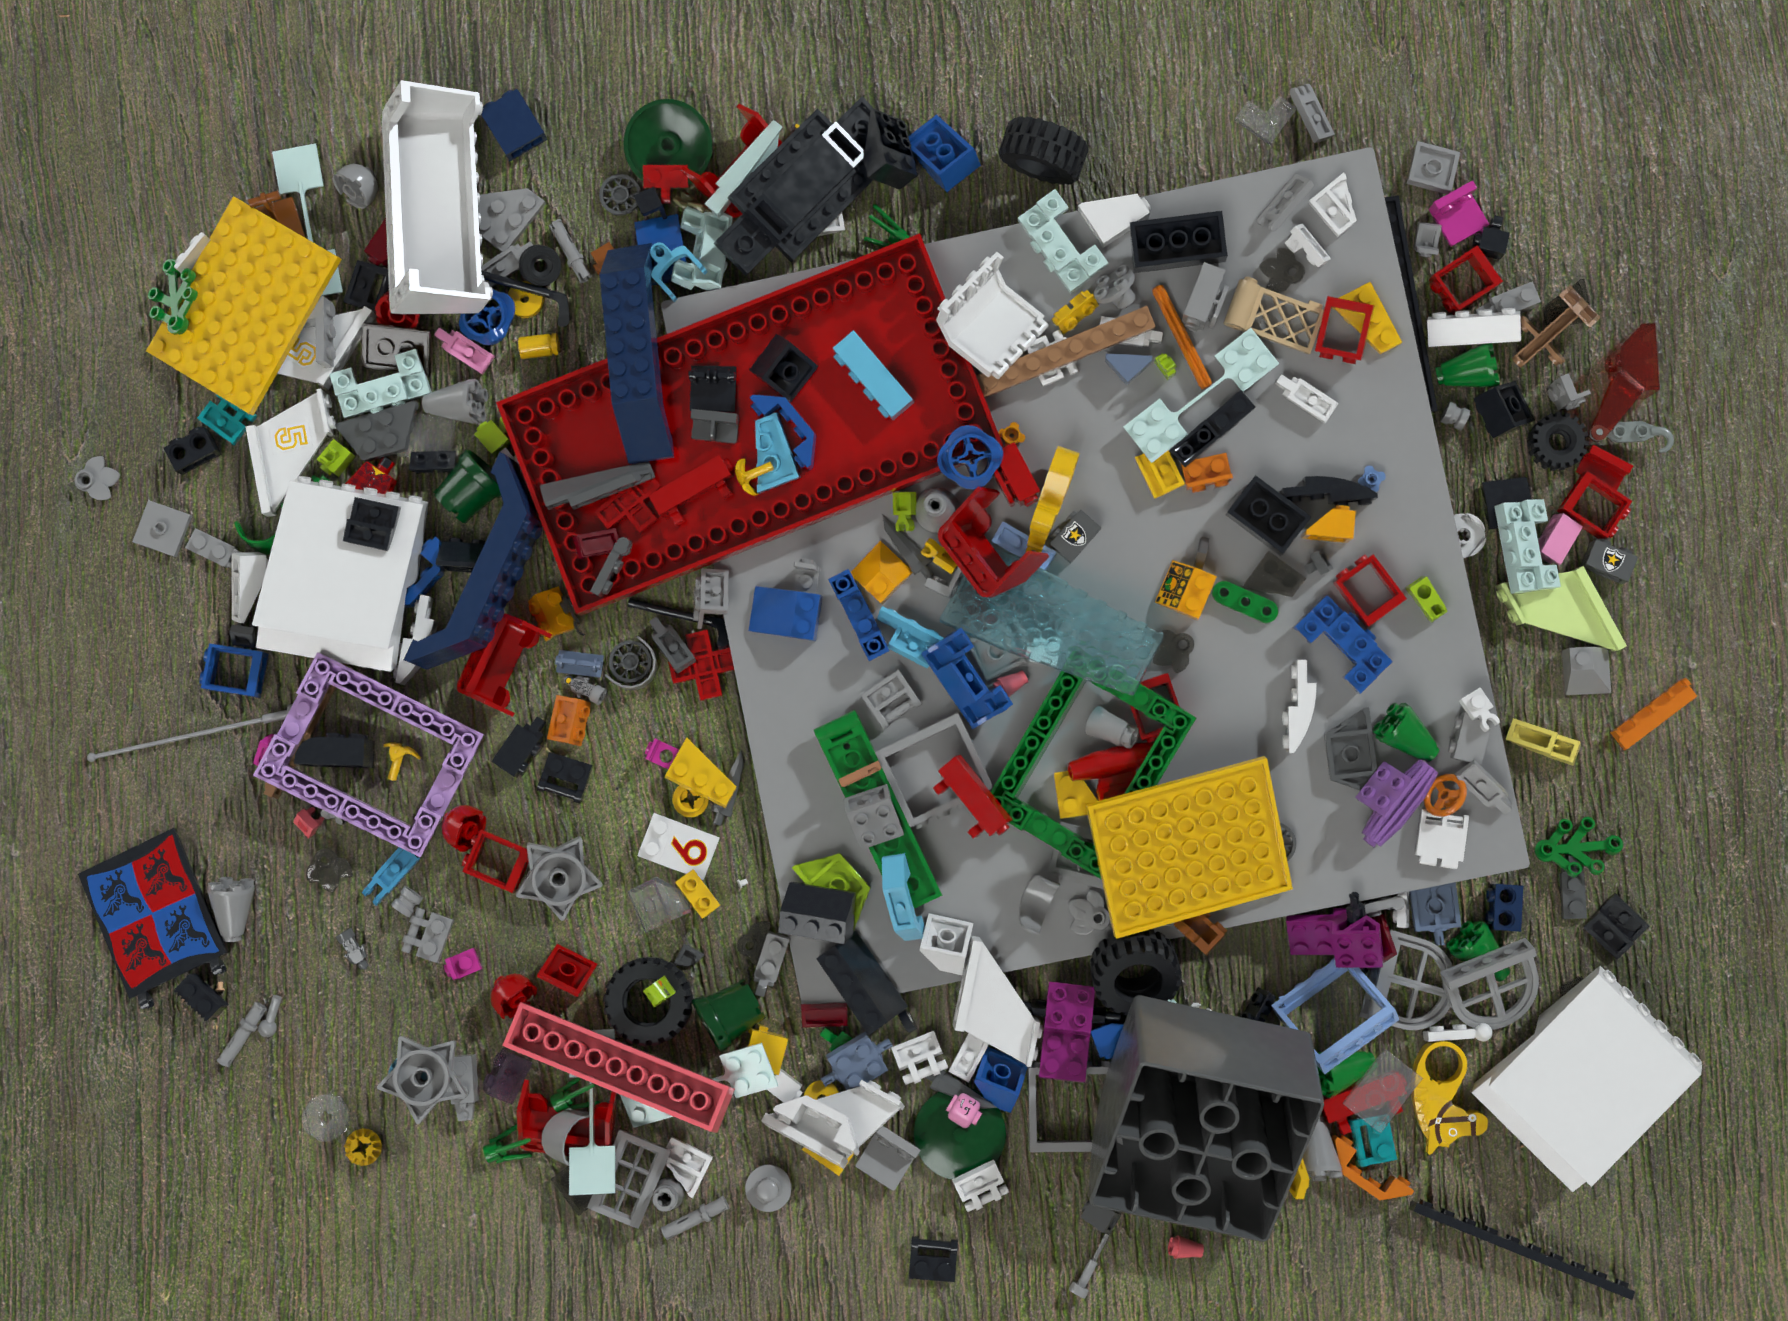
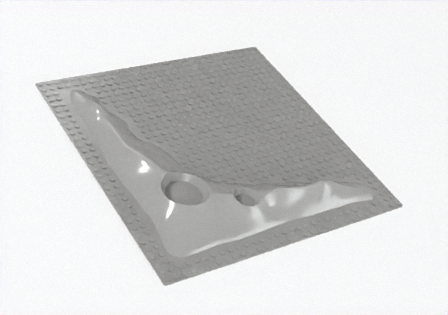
M1363 148L1143 196L1151 207L1149 210L1150 216L1147 220L1222 211L1228 257L1226 262L1211 265L1226 270L1219 289L1220 292L1223 291L1225 285L1229 286L1213 329L1209 328L1210 319L1205 323L1203 331L1198 329L1196 332L1185 328L1212 384L1224 375V368L1214 356L1245 332L1224 325V320L1238 281L1245 277L1256 279L1258 281L1257 284L1265 289L1308 304L1309 300L1322 304L1323 310L1325 309L1327 296L1339 298L1371 282L1402 340V344L1381 355L1366 341L1362 361L1357 360L1356 364L1342 362L1343 357L1334 355L1333 360L1319 357L1320 352L1315 351L1319 331L1309 355L1259 337L1279 364L1243 392L1256 408L1196 458L1227 453L1230 471L1233 475L1232 481H1228L1229 485L1215 488V484L1206 486V490L1193 493L1192 489L1186 490L1184 485L1154 499L1134 459L1136 456L1143 454V452L1123 427L1159 398L1171 412H1177L1206 390L1200 389L1152 293L1154 287L1162 284L1182 321L1203 265L1134 273L1135 279L1130 289L1135 294V300L1130 306L1124 309H1117L1113 301L1106 304L1098 303L1099 306L1091 315L1086 316L1074 329L1063 335V337L1069 338L1100 325L1101 316L1118 318L1147 306L1156 326L1153 330L1163 332L1161 344L1149 342V346H1143V348L1116 344L1077 360L1076 366L1079 372L1070 375L1067 368L1061 369L1064 378L1043 387L1039 377H1036L985 398L998 432L1001 428L1005 429L1007 426H1010L1012 422L1019 424V430L1025 435V441L1017 443L1016 446L1037 483L1040 494L1057 447L1061 446L1080 453L1065 499L1044 545L1053 549L1050 546L1052 542L1050 539L1051 535L1058 528L1063 530L1067 525L1065 520L1073 511L1078 513L1081 509L1101 527L1097 535L1071 564L1059 553H1056L1046 572L1037 569L1026 582L1008 590L1065 617L1055 638L999 609L998 607L1001 603L1017 611L1021 604L1005 596L1006 591L992 598L986 597L1001 620L989 629L1007 621L1027 661L986 682L971 651L969 650L965 653V656L989 690L994 688L993 683L997 681V678L1017 673L1021 670L1026 674L1028 683L1024 684L1009 697L1013 705L1004 712L972 729L930 666L927 669L892 650L871 661L868 660L859 642V638L828 579L847 569L851 572L880 540L908 566L884 528L883 515L895 527L898 520V515H893V493L713 564L714 569L729 570L728 613L723 615L781 904L790 882L805 884L792 869L794 865L841 853L871 887L854 931L858 932L899 993L958 982L962 980L963 974L958 975L940 971L920 952L922 939L904 941L894 931L883 893L882 875L869 847L860 849L846 815L843 800L845 796L813 729L856 710L875 751H878L959 713L994 786L1075 647L1100 659L1137 682L1168 673L1179 706L1197 718L1158 785L1265 756L1268 760L1279 821L1288 826L1296 838L1295 853L1287 861L1293 889L1210 912L1211 917L1209 920L1213 924L1218 921L1224 928L1349 904V894L1352 892H1357L1359 894V901L1529 867L1530 862L1499 724L1495 726L1492 722L1481 766L1509 794L1507 799L1512 803L1511 808L1513 810L1504 815L1496 806L1493 809L1491 807L1487 808L1467 788V796L1459 810L1451 814L1460 817L1469 815L1463 862L1458 861L1457 869L1440 867V858H1437L1436 866L1419 864V855H1415L1420 812L1421 809H1426L1423 801L1398 832L1381 847L1376 845L1373 848L1363 840L1365 835L1362 831L1374 810L1355 798L1360 792L1359 790L1330 780L1324 734L1365 707L1370 709L1373 729L1374 725L1382 721L1387 715L1386 710L1392 703H1397L1398 705L1407 703L1411 706L1439 748L1438 755L1432 761L1426 762L1423 760L1438 772L1437 777L1443 774L1456 775L1459 770L1469 764L1468 762L1450 758L1451 753L1448 752L1451 739H1455L1457 731L1454 730L1455 719L1457 716L1460 717L1461 713H1464V708L1459 701L1478 688H1481L1494 706L1489 712L1497 716L1373 148ZM1344 172L1357 221L1337 238L1308 202ZM1295 173L1311 180L1314 184L1313 188L1276 231H1272L1268 227L1271 220L1264 226L1257 223L1258 217ZM1079 211L1061 214L1055 219L1080 255L1093 245H1096L1108 261L1106 267L1097 272L1071 294L1057 274L1047 269L1043 262L1045 258L1041 252L1037 254L1030 244L1032 240L1020 223L924 245L944 296L948 300L952 297V293L958 285L961 284L963 286L966 283L967 277L973 270L977 272L980 269V264L987 256L991 258L996 252L1001 254L1004 258L999 271L1005 284L1045 316L1043 320L1048 323V328L1036 339L1046 335L1048 342L1051 343L1055 341L1052 333L1060 330L1059 326H1056L1051 320L1054 317V313L1064 305L1072 309L1073 306L1069 301L1081 291L1088 290L1094 295V291L1098 286L1096 284L1097 279L1104 274L1109 275L1114 272L1120 265L1126 264L1134 272L1130 231L1103 248ZM1303 223L1331 260L1325 265L1317 267L1307 260V253L1304 251V248L1292 253L1285 242L1292 235L1290 231L1295 226ZM849 261L677 298L675 302L672 299L662 302L661 307L667 334ZM1263 294L1261 304L1265 311L1276 306L1272 297ZM1287 303L1281 306L1286 319L1297 314L1293 305ZM1277 309L1266 313L1271 325L1283 321ZM1331 309L1323 347L1356 354L1361 334L1352 325L1348 324L1335 309ZM1311 311L1302 314L1307 326L1316 323L1318 314ZM1263 316L1254 319L1252 328L1260 331L1268 328ZM1299 316L1288 321L1293 333L1304 329ZM1284 323L1273 328L1277 337L1283 339L1289 336ZM1306 331L1296 335L1295 338L1298 345L1307 347L1309 338ZM1027 350L1020 357L1028 355ZM1106 353L1152 356V362L1132 382L1126 385L1105 362ZM1162 353L1170 356L1177 366L1175 368V376L1168 381L1154 363L1155 358ZM972 365L975 375H979L982 373L980 370H978L975 366ZM1281 374L1290 380L1293 377L1301 378L1339 403L1325 424L1282 395L1285 390L1275 384ZM1227 378L1183 411L1178 416V422L1189 434L1239 392L1240 388L1232 379ZM1001 438L1003 446L1005 447V442L1003 438ZM1169 449V452L1184 481L1181 462L1174 456V454ZM988 458L981 459L977 463V475L985 469ZM965 465L955 468L963 476L970 477ZM1369 465L1373 466L1374 470L1378 472H1384L1386 476L1385 480L1381 481L1379 485V491L1376 492L1378 493V498L1372 500V504L1358 506V502L1349 503L1350 510L1356 511L1354 537L1348 543L1301 539L1303 532L1331 509L1335 508L1334 504H1328L1327 495L1324 496L1325 499L1311 501L1310 497L1301 498V502L1294 503L1310 515L1311 519L1282 556H1279L1225 515L1255 475L1280 494L1282 488L1303 486V478L1305 476L1335 477L1358 483V479L1364 474V468ZM940 474L897 492H916L917 501L920 494L927 489L935 487L945 488L954 494L960 507L975 489L963 488L944 474ZM992 475L990 481L983 487L998 490L1000 494L986 508L991 516L992 524L984 536L1009 567L1012 562L1020 558L994 544L991 540L1002 521L1029 536L1030 524L1038 502L1029 507H1026L1025 504L1020 507L1017 499L1013 498L1015 505L1010 507L994 475ZM937 501L935 503H931V508L933 510L938 509L940 506L939 502ZM911 515L915 524L914 531H906L905 525V531L901 532L920 550L926 546L925 543L929 538L934 539L942 546L938 540V533L928 532L921 527L916 520V516ZM1206 537L1210 539L1203 571L1217 576L1213 587L1221 581L1235 584L1273 601L1278 607V615L1270 623L1259 622L1218 604L1212 597V589L1198 620L1156 604L1155 600L1172 560L1194 567L1200 538ZM1323 549L1333 569L1323 575L1318 570L1308 574L1304 566L1313 562L1310 555ZM1364 554L1367 557L1374 554L1407 599L1367 627L1375 635L1376 639L1374 641L1378 644L1377 646L1393 662L1361 694H1358L1356 689L1343 678L1355 665L1324 633H1321L1309 644L1307 639L1293 627L1326 595L1347 614L1352 612L1358 618L1333 583L1338 580L1335 576L1342 570L1347 568L1350 571L1356 567L1354 562ZM800 558L814 560L816 565L821 568L817 594L823 596L816 641L748 631L755 586L794 591L797 569L793 566L794 562H800ZM934 562L928 565L934 573L931 579L934 576L947 581L946 586L949 587L957 568L950 574ZM1367 565L1343 583L1366 615H1369L1393 597L1370 565ZM921 572L916 575L912 573L883 605L856 581L887 646L896 629L877 620L882 606L895 610L906 619L915 620L920 626L928 630L936 631L943 638L959 628L963 629L969 639L980 634L981 631L957 595L952 594L949 599L925 588L924 585L927 579ZM961 574L958 581L961 583L957 594L971 586V583L964 574ZM1421 576L1428 577L1447 609V613L1432 623L1425 617L1420 607H1418L1412 596L1405 589L1406 586ZM1222 588L1220 590V595L1226 597L1228 595V590ZM1242 598L1241 603L1243 606H1248L1250 601L1248 598ZM1264 607L1262 612L1268 616L1271 610L1268 607ZM1359 619L1360 622L1358 623V625H1359L1363 630H1365L1366 627L1364 626V624H1363V623L1361 622V620ZM1034 638L1061 643L1057 667L1030 662V657L1026 656L1028 643H1033ZM1296 660H1307V683H1316L1314 711L1301 744L1294 753H1287V749H1283L1282 744L1283 735H1287L1286 725L1282 724V712L1286 711V707L1295 706V702L1291 700V689L1295 688V679H1291V665H1295ZM899 670L922 704L917 708L914 706L889 723V727L883 729L861 695ZM1089 680L1084 684L1018 797L1058 823L1061 821L1090 828L1088 815L1060 819L1054 773L1068 771L1067 763L1087 754L1118 746L1109 741L1086 735L1085 728L1088 718L1097 706L1103 707L1113 715L1137 727L1128 703L1102 690ZM1166 685L1152 690L1171 701ZM906 693L881 709L880 712L885 716L910 699ZM1138 710L1146 733L1165 726ZM956 725L886 758L914 818L958 797L951 787L939 795L933 789L937 783L944 779L938 770L953 757L961 755L983 782ZM1372 732L1377 769L1385 761L1397 770L1405 773L1419 760L1380 742L1375 737L1376 734ZM1139 734L1136 743L1147 742V740L1142 741L1141 736ZM846 743L844 746L846 750L850 748V744ZM1099 779L1084 780L1098 800L1096 788ZM1454 781L1443 782L1445 788L1449 790L1459 789L1458 784ZM1436 787L1432 791L1430 798L1432 806L1438 800L1439 791ZM957 806L948 809L950 814L940 819H937L936 816L928 819L929 824L919 829L916 826L911 827L942 893V896L915 908V915L922 916L924 926H926L929 913L973 923L971 936L980 937L1003 972L1092 955L1094 949L1099 947V943L1104 938L1108 939V935L1113 932L1111 922L1106 929H1094L1088 935L1077 934L1070 930V926L1076 918L1070 913L1068 903L1074 899L1086 900L1088 892L1093 890L1101 894L1104 898L1105 909L1108 910L1104 889L1048 876L1054 848L1027 831H1021L1008 823L1010 828L1000 836L997 833L989 836L984 831L973 839L967 831L976 825L978 821L966 806L959 810ZM1426 816V819H1432V820H1439V821H1441V818H1434V817H1427V816ZM1447 819V822H1453V823H1460V824H1462V821H1455V820H1448V819ZM1281 827V831L1283 834L1286 829ZM1291 837L1283 839L1284 845L1292 844ZM1285 849L1287 856L1290 852L1287 849ZM1062 855L1060 856L1059 865L1077 869V864ZM1036 875L1060 884L1047 910L1039 934L1025 930L1019 921V907L1023 892L1028 882ZM1097 914L1095 917L1097 923L1102 921L1100 914ZM1174 923L1153 928L1155 933L1157 931L1161 932L1168 939L1185 936L1173 925ZM788 935L801 1003H845V1000L816 959L837 943Z

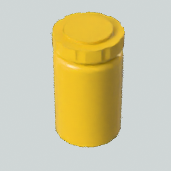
M557 333L518 337L521 359L560 354V341Z

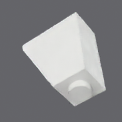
M1138 194L1084 202L1078 205L1079 213L1103 248L1130 231V222L1147 220L1150 216L1149 210L1151 209L1147 200L1144 197L1141 199Z

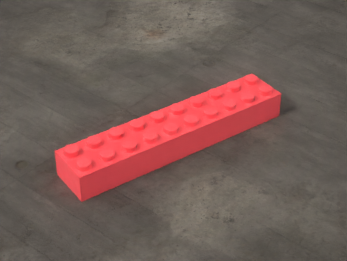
M521 1002L502 1045L715 1133H718L735 1088Z

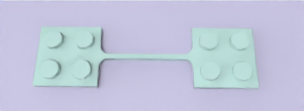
M316 143L272 152L279 192L281 195L292 192L300 194L308 240L312 242L305 192L309 189L324 186ZM335 249L327 250L336 255ZM338 267L321 296L343 292Z
M1252 328L1248 329L1214 356L1224 368V375L1177 412H1171L1159 398L1123 426L1151 463L1188 435L1178 422V416L1227 378L1232 379L1240 390L1244 392L1279 364Z
M615 1029L592 1030L615 1040ZM569 1074V1078H577V1076ZM594 1088L590 1089V1143L586 1147L569 1148V1195L615 1193V1146H597L594 1141Z
M762 1043L720 1055L725 1074L712 1078L718 1082L728 1081L731 1087L735 1088L734 1095L736 1098L778 1086ZM620 1095L633 1128L673 1117Z

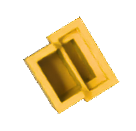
M756 1024L754 1029H749L751 1036L748 1047L762 1043L774 1074L779 1075L788 1038L781 1034L769 1032L768 1027L765 1025Z

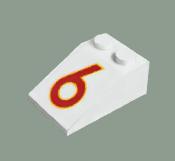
M654 813L637 856L685 874L694 869L700 879L704 880L720 838Z

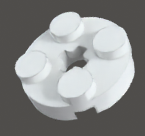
M1468 513L1455 514L1454 519L1457 532H1463L1464 530L1467 532L1466 537L1468 540H1459L1463 559L1477 554L1485 545V527L1482 521L1475 515Z

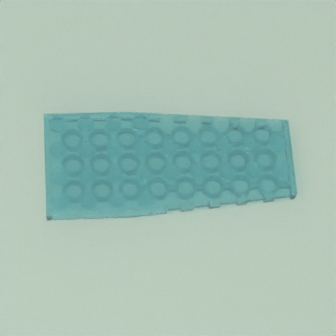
M995 549L1008 567L1012 562L1019 560L1014 556ZM1038 568L1026 582L992 598L980 596L965 575H963L940 617V623L956 630L962 628L967 635L1001 650L1129 695L1135 694L1164 638L1163 632L1160 631L1158 633L1147 627L1146 623L1138 622L1128 617L1127 613L1107 606L1106 602L1088 596L1087 592L1080 588L1077 590L1071 587L1065 580L1042 568Z

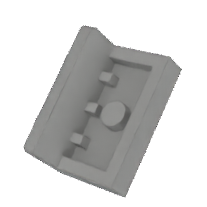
M1569 373L1560 376L1548 386L1549 398L1552 402H1555L1558 411L1564 408L1570 411L1579 407L1580 404L1586 402L1585 398L1591 394L1590 390L1577 394Z

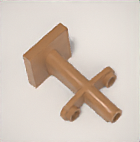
M1571 285L1559 294L1569 307L1542 332L1525 316H1521V330L1525 333L1530 331L1535 338L1512 357V360L1520 368L1544 347L1550 353L1548 358L1556 366L1562 365L1565 362L1564 357L1550 342L1578 317L1589 328L1601 318Z

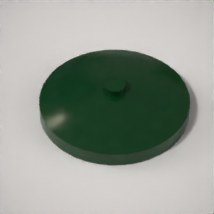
M660 99L644 105L631 117L624 133L623 146L625 157L631 170L643 181V165H688V169L699 175L703 174L712 156L713 142L706 120L695 108L679 100Z
M970 1088L971 1090H973L978 1095L984 1098V1096L979 1090ZM938 1091L922 1105L914 1125L915 1146L920 1149L919 1156L925 1165L944 1178L954 1179L989 1161L994 1160L996 1163L1001 1156L1006 1139L1005 1123L999 1108H980L979 1112L982 1115L976 1125L971 1123L969 1127L963 1128L948 1118L949 1112L946 1109L953 1097Z

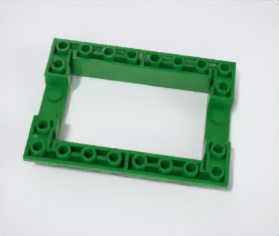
M1075 647L995 783L991 793L1012 818L1011 825L1021 831H1027L1060 851L1061 855L1101 879L1093 843L1018 798L1087 680L1091 681L1092 684L1102 690L1113 694L1151 719L1165 725L1124 794L1158 785L1197 718L1100 659Z

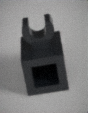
M1494 215V218H1491L1489 228L1483 227L1479 233H1475L1472 246L1478 245L1486 257L1499 260L1506 253L1510 232L1500 230L1503 222L1502 216Z

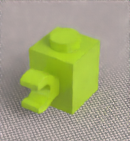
M502 417L499 420V427L492 420L489 422L485 421L477 427V432L474 434L495 458L499 455L500 451L505 447L507 449L511 445L510 440L506 437L508 433Z
M333 439L316 460L322 464L319 468L329 476L334 473L340 477L356 456Z

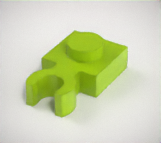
M1162 353L1155 358L1154 363L1167 381L1175 376V368L1177 366L1170 356Z
M893 492V515H898L896 531H905V525L906 531H914L915 524L911 515H916V492Z

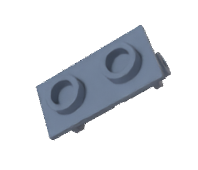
M559 650L555 660L557 665L556 672L601 678L604 655Z

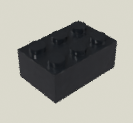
M1256 475L1225 514L1279 556L1285 553L1311 519L1310 515Z

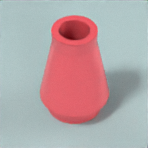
M1021 670L1017 673L997 678V681L993 683V687L1001 685L1008 697H1010L1024 684L1028 683V678L1024 671Z
M1179 1235L1170 1237L1168 1242L1169 1256H1173L1174 1259L1202 1258L1204 1253V1245L1202 1243L1194 1242Z

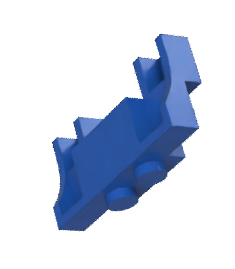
M1326 595L1293 628L1296 631L1298 630L1307 639L1309 644L1321 633H1324L1355 665L1343 678L1356 689L1358 694H1361L1393 661L1377 646L1378 644L1374 641L1376 639L1375 635L1367 628L1363 630L1358 625L1360 621L1352 612L1347 614Z
M959 628L942 640L929 646L921 654L973 729L1004 712L1013 703L1001 685L989 690L965 656V653L971 650L974 645L963 629Z

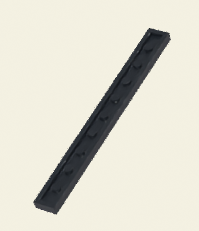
M1399 195L1384 197L1431 413H1436L1438 409Z
M1420 1199L1419 1203L1411 1201L1409 1209L1415 1213L1633 1300L1635 1291L1628 1288L1629 1283L1615 1278L1613 1282L1606 1279L1607 1274L1595 1269L1593 1273L1584 1270L1586 1266L1573 1260L1571 1264L1563 1261V1256L1551 1251L1549 1255L1541 1253V1247L1528 1243V1246L1519 1244L1520 1239L1509 1234L1506 1235V1238L1497 1235L1498 1230L1486 1225L1484 1229L1477 1227V1222L1463 1216L1462 1220L1454 1217V1212L1445 1208H1441V1211L1432 1208L1433 1204Z

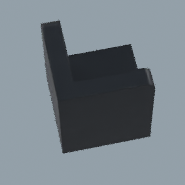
M654 187L633 195L642 216H647L659 210L663 220L667 219L663 205Z

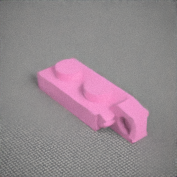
M438 328L434 334L436 338L444 342L441 347L446 352L481 375L485 373L495 358L493 354L457 331L452 330L448 334L441 328Z

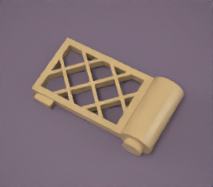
M1251 277L1239 279L1224 320V325L1246 332L1252 328L1255 318L1263 316L1268 328L1261 331L1252 328L1257 336L1308 355L1311 354L1322 322L1323 305L1311 300L1306 304L1265 289L1257 284L1258 281ZM1263 294L1272 297L1276 306L1265 311L1261 304ZM1289 303L1294 306L1297 314L1286 319L1281 306ZM1277 309L1283 321L1271 325L1266 313ZM1308 311L1318 314L1316 323L1307 326L1302 315ZM1299 316L1304 329L1293 333L1288 321ZM1284 323L1289 336L1282 339L1276 336L1273 328ZM1306 331L1309 338L1307 347L1298 345L1295 336Z

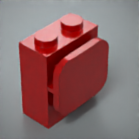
M1015 442L1002 448L1003 459L999 466L1001 472L996 470L993 475L1010 507L1015 505L1013 498L1017 499L1020 507L1024 504L1026 507H1029L1038 502V497L1041 495L1040 489Z

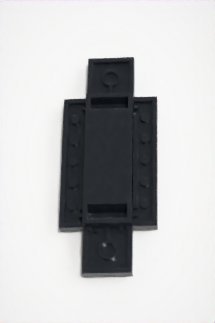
M863 97L834 124L817 108L727 197L743 214L713 244L745 276L774 247L792 263L873 181V179L868 178L864 163L869 118L873 107Z

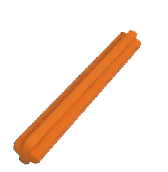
M1161 284L1154 287L1152 293L1200 389L1203 390L1210 387L1212 381L1164 286Z

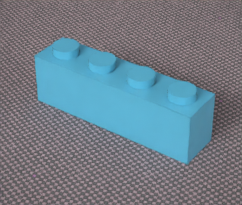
M854 330L833 347L836 353L833 356L841 367L846 365L850 369L848 375L856 384L862 383L865 387L863 390L864 394L870 401L875 399L880 406L877 409L885 418L890 416L892 420H895L914 403L909 394Z

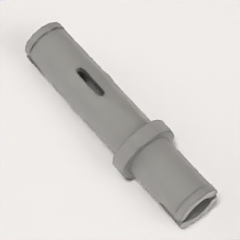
M561 219L553 221L549 228L567 257V264L573 268L580 283L587 282L592 278V274L584 263L585 258L582 254H579Z
M256 1001L253 1003L252 1008L246 1017L240 1020V1026L219 1058H217L218 1063L228 1068L231 1066V1063L242 1049L252 1031L255 1032L258 1028L256 1025L265 1011H267L266 1006Z
M724 1196L706 1205L703 1203L699 1205L697 1210L662 1226L663 1236L666 1240H669L704 1221L709 1222L712 1220V1217L728 1210L729 1205Z

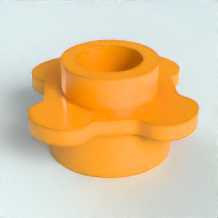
M1012 422L1005 429L1001 428L998 432L999 436L1003 438L1005 446L1013 442L1017 444L1025 441V435L1020 432L1019 424L1016 422Z

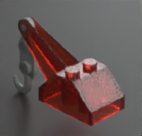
M1655 323L1641 324L1630 332L1605 360V371L1608 372L1610 383L1588 434L1589 438L1594 442H1599L1607 437L1615 443L1643 442L1654 436L1662 435L1666 438L1667 444L1664 448L1659 449V453H1665L1672 448L1674 443L1670 430L1665 427H1656L1643 421L1619 422L1636 400L1647 399L1660 390Z

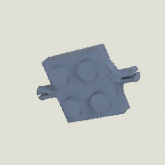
M1456 882L1409 891L1414 932H1434L1435 945H1445L1443 931L1461 927Z
M863 1032L828 1053L826 1057L831 1064L832 1072L821 1078L825 1087L838 1080L844 1085L846 1090L859 1087L861 1080L868 1083L869 1080H873L888 1071L881 1053L893 1047L890 1040L887 1038L876 1045L870 1040L867 1033Z

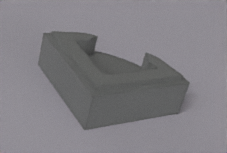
M1206 537L1200 538L1194 567L1203 570L1210 539Z
M684 943L673 964L677 966H690L700 961L705 954Z

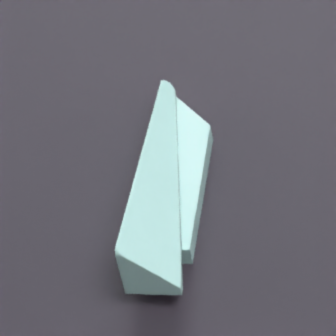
M773 120L715 183L719 188L707 200L705 205L718 218L723 215L731 203L727 197L778 148L779 133L783 127Z

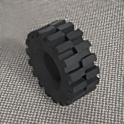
M1556 412L1553 415L1551 413L1539 420L1531 428L1532 431L1528 434L1530 441L1527 442V447H1531L1529 454L1536 457L1533 460L1536 464L1540 462L1543 469L1549 467L1550 471H1556L1557 469L1562 471L1582 459V456L1587 452L1585 448L1589 446V441H1586V437L1589 434L1588 431H1583V428L1586 427L1584 423L1580 425L1577 423L1579 418L1576 416L1570 418L1571 414L1567 412L1562 415V412ZM1560 434L1564 437L1566 444L1562 450L1551 448L1549 444L1551 435Z

